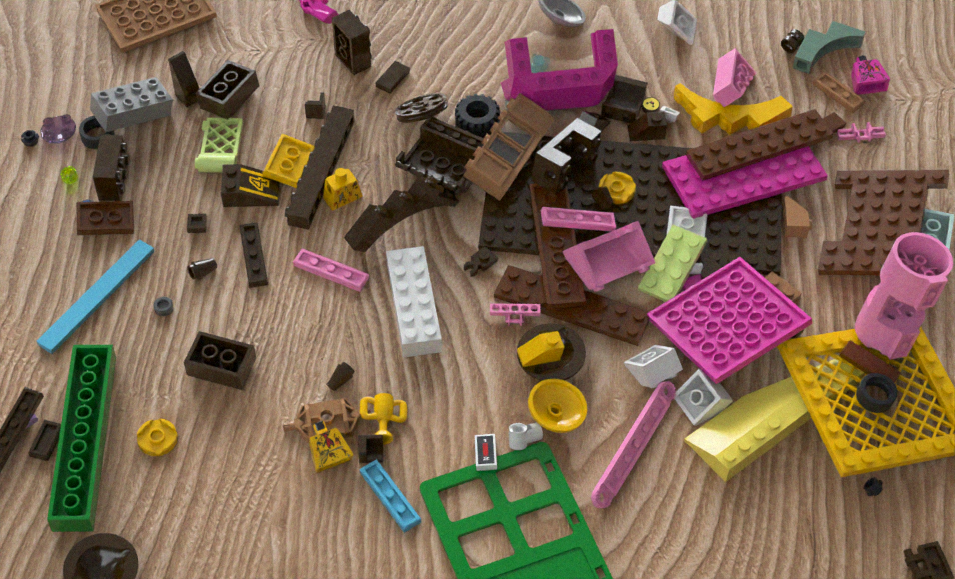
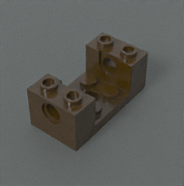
M578 118L536 153L531 181L555 195L560 190H564L568 185L567 175L571 170V160L585 168L597 160V151L601 144L600 137L602 131Z

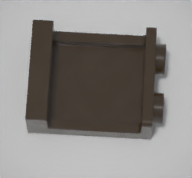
M615 75L614 84L609 90L605 102L602 103L601 116L630 124L637 120L642 108V102L647 94L648 82Z

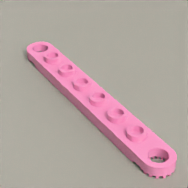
M665 381L657 385L593 490L591 500L595 507L606 508L611 505L613 497L617 495L670 407L672 399L676 396V388L672 382ZM665 387H666L667 390H668V395H667V396L664 395L665 393L663 392V391H665V390H663V389H665ZM600 493L604 496L603 502L599 499Z

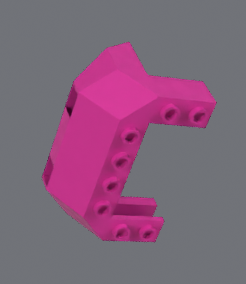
M614 29L596 30L590 34L594 67L532 73L527 37L505 41L509 75L508 79L501 82L505 99L508 101L511 98L516 99L519 93H521L546 111L599 105L614 84L618 66Z

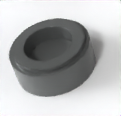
M160 297L153 304L154 311L159 316H167L174 309L173 302L168 297Z

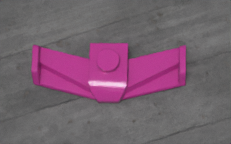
M299 0L300 7L305 13L311 14L324 23H332V18L339 15L336 10L325 5L329 2L328 0Z

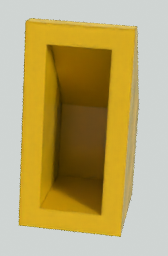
M558 331L539 334L519 347L517 353L523 367L560 361L564 345Z

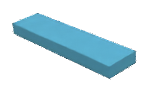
M377 459L359 469L362 477L404 533L421 523L419 515Z

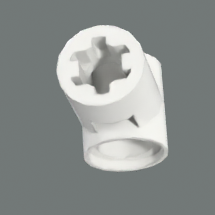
M537 422L528 425L514 423L509 426V446L514 450L525 449L527 443L543 439L542 428Z

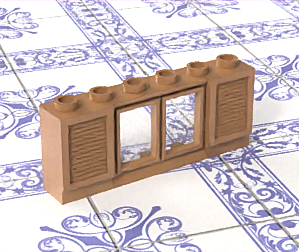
M519 93L516 99L511 98L506 106L508 111L503 110L498 117L500 120L499 124L495 122L490 129L492 134H487L481 142L484 146L482 148L478 146L473 154L475 159H469L464 167L467 169L463 175L465 178L499 201L555 119L549 115V112L521 93Z

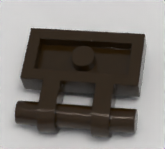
M938 541L918 545V554H913L910 548L903 551L906 557L904 561L910 567L913 574L912 579H954V575ZM922 562L926 570L921 571L918 563Z

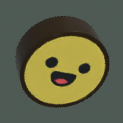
M648 97L642 102L644 113L658 112L660 109V102L656 98Z

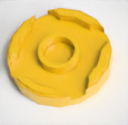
M612 172V174L604 175L600 180L599 187L607 186L613 199V204L626 203L635 195L636 184L633 182V178L626 173Z
M165 419L149 420L141 425L137 432L139 448L143 453L150 456L165 455L173 450L177 444L178 435L176 428L170 421Z

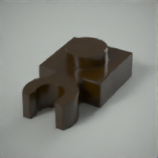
M484 246L471 256V261L464 264V271L473 269L470 271V276L474 277L479 269L484 272L498 262V257Z

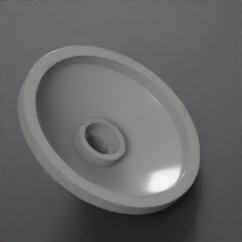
M538 0L541 10L554 24L565 27H578L585 22L586 17L583 10L572 0Z

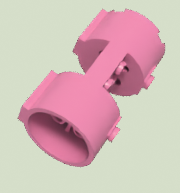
M918 232L906 233L898 237L880 271L881 283L874 286L873 290L869 293L857 317L855 331L860 341L868 348L871 346L881 351L880 354L887 355L889 360L907 357L920 333L919 329L925 319L926 308L934 307L948 282L947 277L953 267V258L948 248L941 241L930 235Z

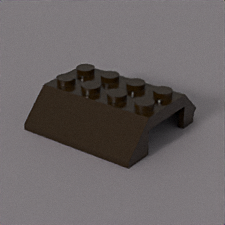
M431 117L426 119L421 125L420 138L405 156V152L401 151L396 157L395 167L409 171L418 177H432L437 182L436 185L452 192L466 193L473 182L463 176L467 170L464 167L469 159H475L473 154L478 146L481 148L484 146L481 143L483 138Z

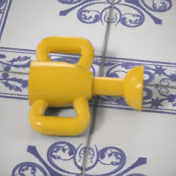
M388 393L377 394L374 398L364 397L360 401V416L365 420L377 419L379 431L374 435H383V445L390 444L393 441V435L387 431V423L389 421L405 422L407 419V404L403 400H394V397ZM368 403L374 405V413L368 414ZM398 405L400 406L399 417L393 415L394 407Z

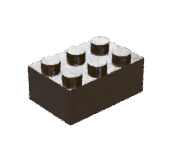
M350 9L333 17L334 50L337 58L353 75L370 68L372 55L370 53L371 42L368 26L364 25L356 14L354 15Z
M227 60L196 92L200 109L228 120L260 86L256 71Z
M100 135L92 177L99 201H121V196L125 193L124 179L128 177L127 165H130V155L127 154V143L124 142L123 135Z
M199 331L184 360L187 376L242 390L256 361L254 345Z

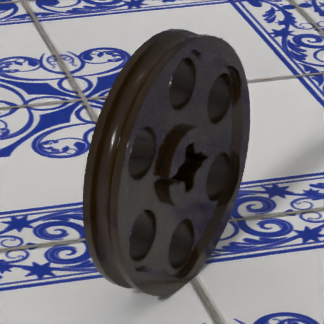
M441 93L426 94L402 103L395 109L397 120L402 123L422 121L444 111L448 107L446 95Z

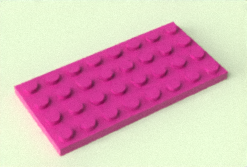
M809 146L702 181L686 155L662 163L665 173L693 219L702 217L703 214L709 215L826 181L828 177Z

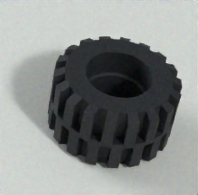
M484 94L468 95L466 98H462L456 105L455 127L484 139L487 134H492L490 129L494 123L497 122L499 124L500 107L490 96L485 97Z

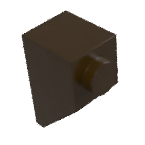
M583 111L579 118L600 131H603L611 122L595 112Z
M665 112L645 113L627 126L629 141L665 139L667 129Z

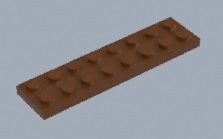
M813 109L686 150V156L702 181L832 139L833 132L817 110Z
M529 184L547 309L586 306L583 281L563 254L564 250L577 245L574 228L543 226L541 216L542 207L571 209L568 189L566 187L555 195L537 184Z
M511 265L507 266L494 292V298L512 304H540L541 314L636 346L639 345L649 322V317L647 316L649 311L584 290L586 306L547 309L542 276Z

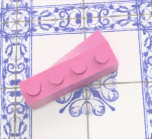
M736 48L718 59L713 97L723 107L740 98L745 92L746 87L749 86L753 76L756 75L755 70Z

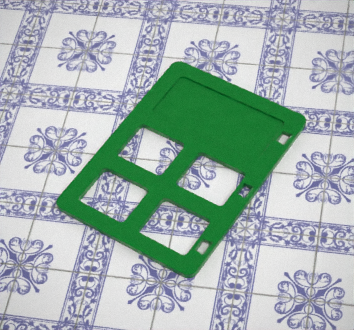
M538 442L527 446L525 449L497 456V469L477 471L476 464L423 481L420 484L421 496L457 579H599L596 570L602 568L606 576L601 579H613L553 452L545 442ZM532 460H538L551 488L509 502L496 473ZM551 462L555 471L548 472L545 464ZM476 479H481L494 508L455 522L450 521L438 493ZM554 504L560 505L573 533L530 548L516 518ZM576 514L580 523L573 524L570 516ZM501 524L514 550V555L474 569L471 568L458 538Z

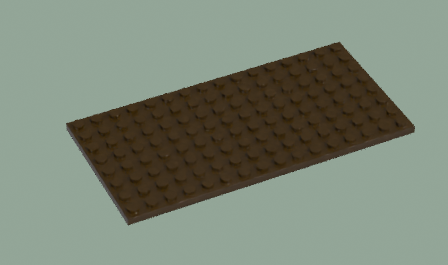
M504 133L524 148L532 137L528 134ZM543 136L540 142H550L555 137ZM497 137L492 142L491 150L513 165L520 153ZM601 141L597 151L598 158L594 163L585 168L571 160V170L567 175L570 207L574 210L614 213L615 230L639 221L654 258L667 236L670 206L685 207L665 173L662 163L685 156L686 150L692 148ZM539 143L500 201L489 193H485L478 250L485 246L490 251L539 255L529 184H535L531 179ZM612 172H623L630 175L636 184L635 195L630 201L623 204H613L611 207L604 209L592 198V191L599 188L600 180L604 175L612 174ZM782 193L707 215L705 230L707 243L696 263L703 264L706 259H713L722 268L738 257H741L761 275H768L774 272L780 276ZM574 228L576 244L592 240L612 231Z

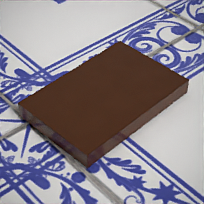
M133 201L76 202L77 235L134 234Z

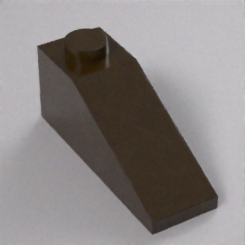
M182 51L170 57L168 61L175 95L186 107H189L198 102L196 92L200 88L185 52Z

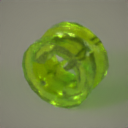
M67 166L61 170L60 176L64 183L72 184L78 180V174L74 167Z

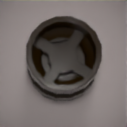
M792 29L781 41V47L788 53H794L798 46L802 44L804 35L799 30Z

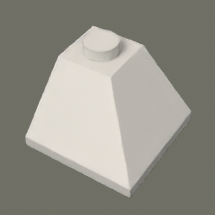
M672 0L661 6L657 20L689 45H692L697 19L677 0Z

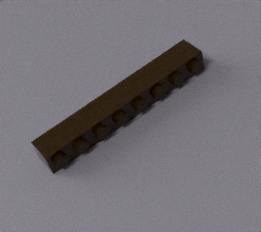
M333 105L331 112L327 113L326 123L322 125L320 137L315 141V149L309 154L308 165H305L303 168V176L297 182L296 192L292 193L291 204L285 209V217H287V224L289 226L309 230L323 198L325 179L332 176L355 122L353 109Z

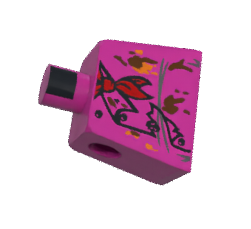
M862 55L853 63L851 78L854 93L861 95L887 91L890 77L878 60H867L866 56Z

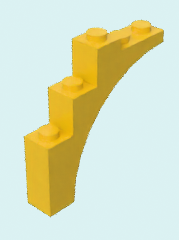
M681 83L676 85L674 90L675 101L691 115L690 123L700 133H704L718 124L729 135L745 126L751 130L791 117L793 108L782 96L758 104L727 105L723 107L721 103L695 94Z

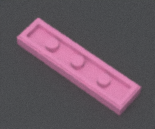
M542 207L541 209L543 226L614 231L616 229L614 213Z
M303 248L293 261V266L359 292L362 291L369 279V274Z

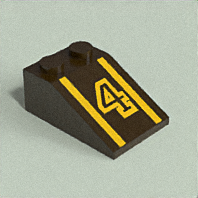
M242 164L223 165L221 181L223 207L279 206L280 182L263 176V170Z

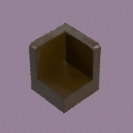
M320 92L319 101L307 100L305 102L306 118L324 119L326 107L324 92Z
M358 435L359 463H371L376 459L379 463L384 461L383 435Z

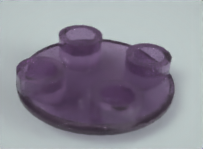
M68 114L53 118L47 117L43 120L40 134L43 140L48 143H62L74 135L76 124Z

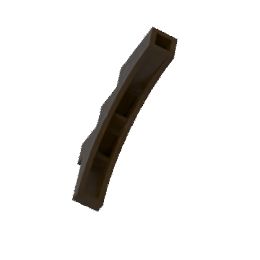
M419 176L408 191L394 190L382 206L369 204L344 238L353 250L366 252L387 230L407 217L433 207H455L459 200L455 197V192L436 185L437 182L432 177Z

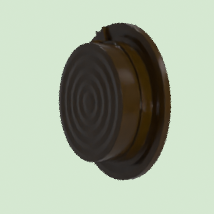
M554 323L541 324L529 329L519 340L517 349L539 334L558 331L564 345V350L560 361L526 367L522 366L517 353V359L521 368L528 375L540 381L546 379L567 380L580 371L586 358L584 342L574 330Z
M112 533L94 534L79 541L69 551L63 565L64 579H135L139 567L138 556L135 548L125 538Z

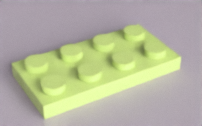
M672 225L654 257L655 264L649 266L650 270L644 275L638 290L664 302L678 295L707 243V238Z

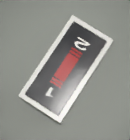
M495 434L475 435L477 471L497 469Z

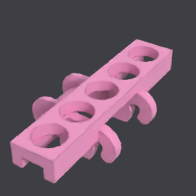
M870 122L866 124L867 129L857 130L855 123H852L851 129L837 130L839 140L855 139L858 143H860V140L871 142L873 138H885L886 133L884 132V127H871Z
M490 304V316H506L505 320L508 326H510V323H520V326H522L524 316H540V304ZM517 307L519 310L513 311L512 308ZM510 314H520V319H510Z

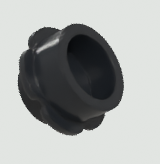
M27 130L21 135V141L26 146L31 147L38 143L39 135L34 130Z
M872 477L866 481L863 489L868 496H877L883 490V482Z

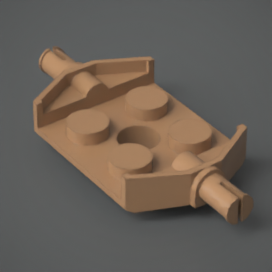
M347 398L302 405L297 418L294 419L295 422L283 423L284 432L298 431L309 444L310 437L316 435L313 428L315 423L324 421L327 430L337 428L341 434L350 433V437H352L358 421L363 418L360 416L358 409H355ZM325 414L332 416L329 420H323L321 417Z

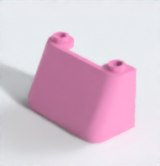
M639 221L563 251L566 260L589 290L593 289L594 292L604 289V284L635 271H638L639 274L650 270L649 266L655 264Z

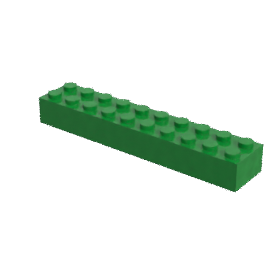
M113 344L73 345L47 517L52 532H94L116 365V354Z

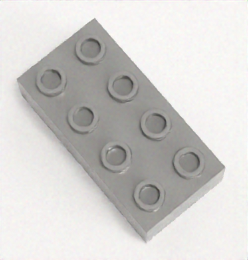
M157 77L91 93L90 110L105 132L170 116L173 99Z

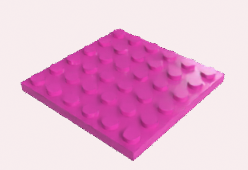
M738 257L647 313L649 321L715 384L720 383L812 324L810 316L741 257Z

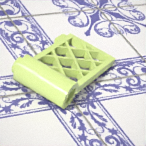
M207 118V121H203L202 131H204L201 153L198 158H195V169H198V172L222 173L223 165L237 164L243 118H229L228 120L225 118ZM219 124L220 126L213 129L210 125ZM230 125H238L234 129L228 127ZM223 129L227 131V133H225L224 135H220L218 133ZM213 135L217 137V139L213 141H210L208 139ZM230 136L235 137L231 142L227 140ZM220 142H223V143L226 144V145L222 146L221 148H219L218 146H216V145H217L218 143H220ZM210 148L216 150L212 153H206V151ZM231 148L233 153H225L224 151Z

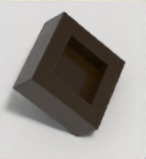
M188 214L187 232L206 233L207 214Z

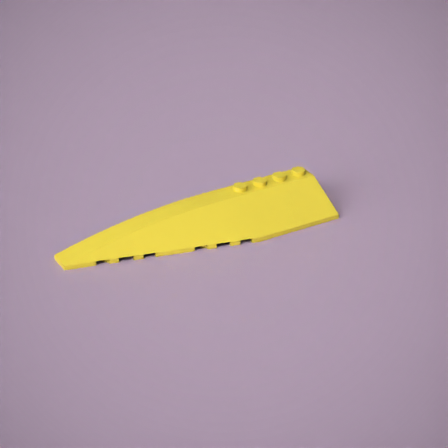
M836 359L829 361V363L837 366L839 362ZM841 363L839 368L850 372L852 367ZM825 365L822 371L830 375L834 372L833 369ZM854 369L852 373L861 379L864 376V372L858 369ZM839 372L835 375L836 378L844 382L847 378L846 375ZM821 375L817 379L826 385L829 382V379ZM792 377L744 395L686 437L684 441L727 482L812 417ZM852 378L848 381V384L853 387L859 383ZM833 381L830 385V387L838 391H840L843 387L842 385L835 383ZM845 388L843 393H846L849 389ZM829 391L825 395L833 401L838 397Z

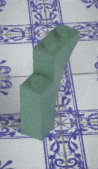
M832 21L826 34L809 29L795 56L793 69L809 74L815 63L826 54L844 48H861L865 31Z

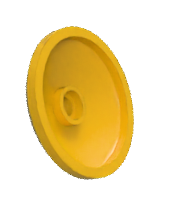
M560 379L543 380L536 384L529 394L528 408L530 414L540 426L549 431L557 433L571 432L581 426L586 418L587 403L583 394L578 388L567 381Z

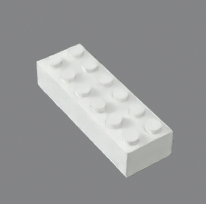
M424 246L386 251L387 268L403 358L442 352V339Z

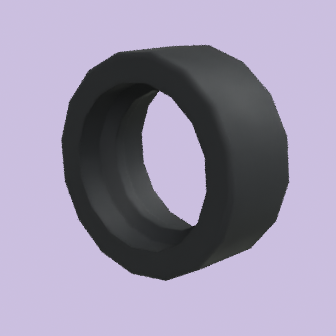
M95 116L86 118L79 126L81 141L84 146L90 149H98L100 136L91 137L87 133L94 128H102ZM109 131L103 135H115V131Z
M871 373L864 376L856 391V397L860 405L866 410L874 413H884L893 405L897 398L898 390L896 384L889 377L879 373ZM877 386L883 389L888 399L880 401L872 398L867 393L866 387Z

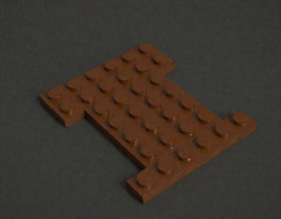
M949 170L837 171L834 184L835 189H852L843 239L842 241H823L818 266L819 275L880 276V271L896 239L906 233H922L928 189H948Z

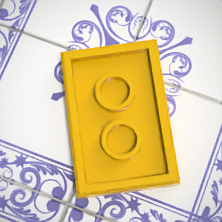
M281 134L263 171V176L297 188V182L303 176V168L305 165H308L309 154L311 151H314L315 147Z

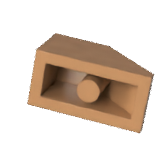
M785 196L782 206L784 236L807 238L809 230H812V219H809V212L789 196Z

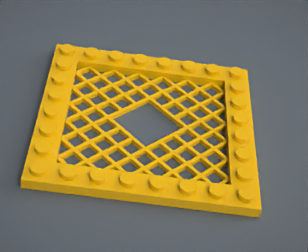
M920 327V333L910 349L914 358L910 357L908 353L907 357H902L904 358L902 363L893 359L889 360L887 356L880 354L879 350L875 351L866 347L858 338L855 329L789 339L777 346L840 477L955 456V434H953L955 432V387L922 327ZM850 340L871 354L887 361V364L891 363L899 367V372L903 369L912 374L910 379L902 375L898 378L907 383V386L903 388L896 384L897 390L902 392L903 395L892 418L883 413L874 412L870 413L876 415L875 421L864 416L868 410L863 408L856 400L857 388L848 384L850 378L859 383L862 381L861 378L852 374L854 369L858 368L835 354L841 352ZM826 355L824 360L819 358L818 356ZM829 356L839 361L837 366L827 362ZM811 359L821 363L819 369L809 364ZM906 360L916 364L914 370L904 365ZM841 363L851 366L850 372L839 368ZM824 365L834 370L832 375L822 371ZM919 367L923 374L917 372ZM837 372L847 376L845 382L835 377ZM819 375L829 379L827 385L817 380ZM915 376L925 380L923 386L913 381ZM832 381L843 386L840 391L830 387ZM927 383L932 390L926 388ZM910 385L920 390L919 395L909 391ZM845 388L855 392L853 398L843 393ZM827 391L838 396L836 401L825 396ZM923 392L933 396L931 402L921 397ZM906 395L916 399L914 405L904 400ZM840 397L851 402L848 408L838 403ZM936 399L939 402L940 406L934 404ZM919 401L929 406L927 411L917 407ZM853 404L864 409L862 414L851 410ZM901 405L912 409L910 414L899 410ZM835 407L846 412L844 417L833 413ZM932 408L942 412L940 418L930 413ZM914 411L925 416L923 421L913 417ZM848 414L859 419L857 424L846 419ZM897 414L907 419L905 424L895 420ZM945 415L949 422L943 420ZM879 417L890 422L888 427L877 423ZM927 418L938 422L936 428L926 423ZM861 421L872 425L870 431L859 426ZM910 421L920 425L918 431L908 426ZM843 424L854 428L853 433L850 434L842 430ZM892 424L903 429L901 434L891 430ZM941 424L951 429L949 434L939 430ZM875 427L885 432L883 438L872 433ZM923 427L934 432L932 437L921 433ZM857 430L867 435L865 441L855 436ZM905 431L916 435L914 441L904 437ZM888 434L898 438L896 444L886 440ZM870 437L880 442L878 448L868 443ZM852 440L863 445L860 451L850 446Z

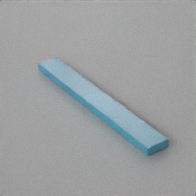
M139 239L36 341L37 345L53 354L154 253V248Z

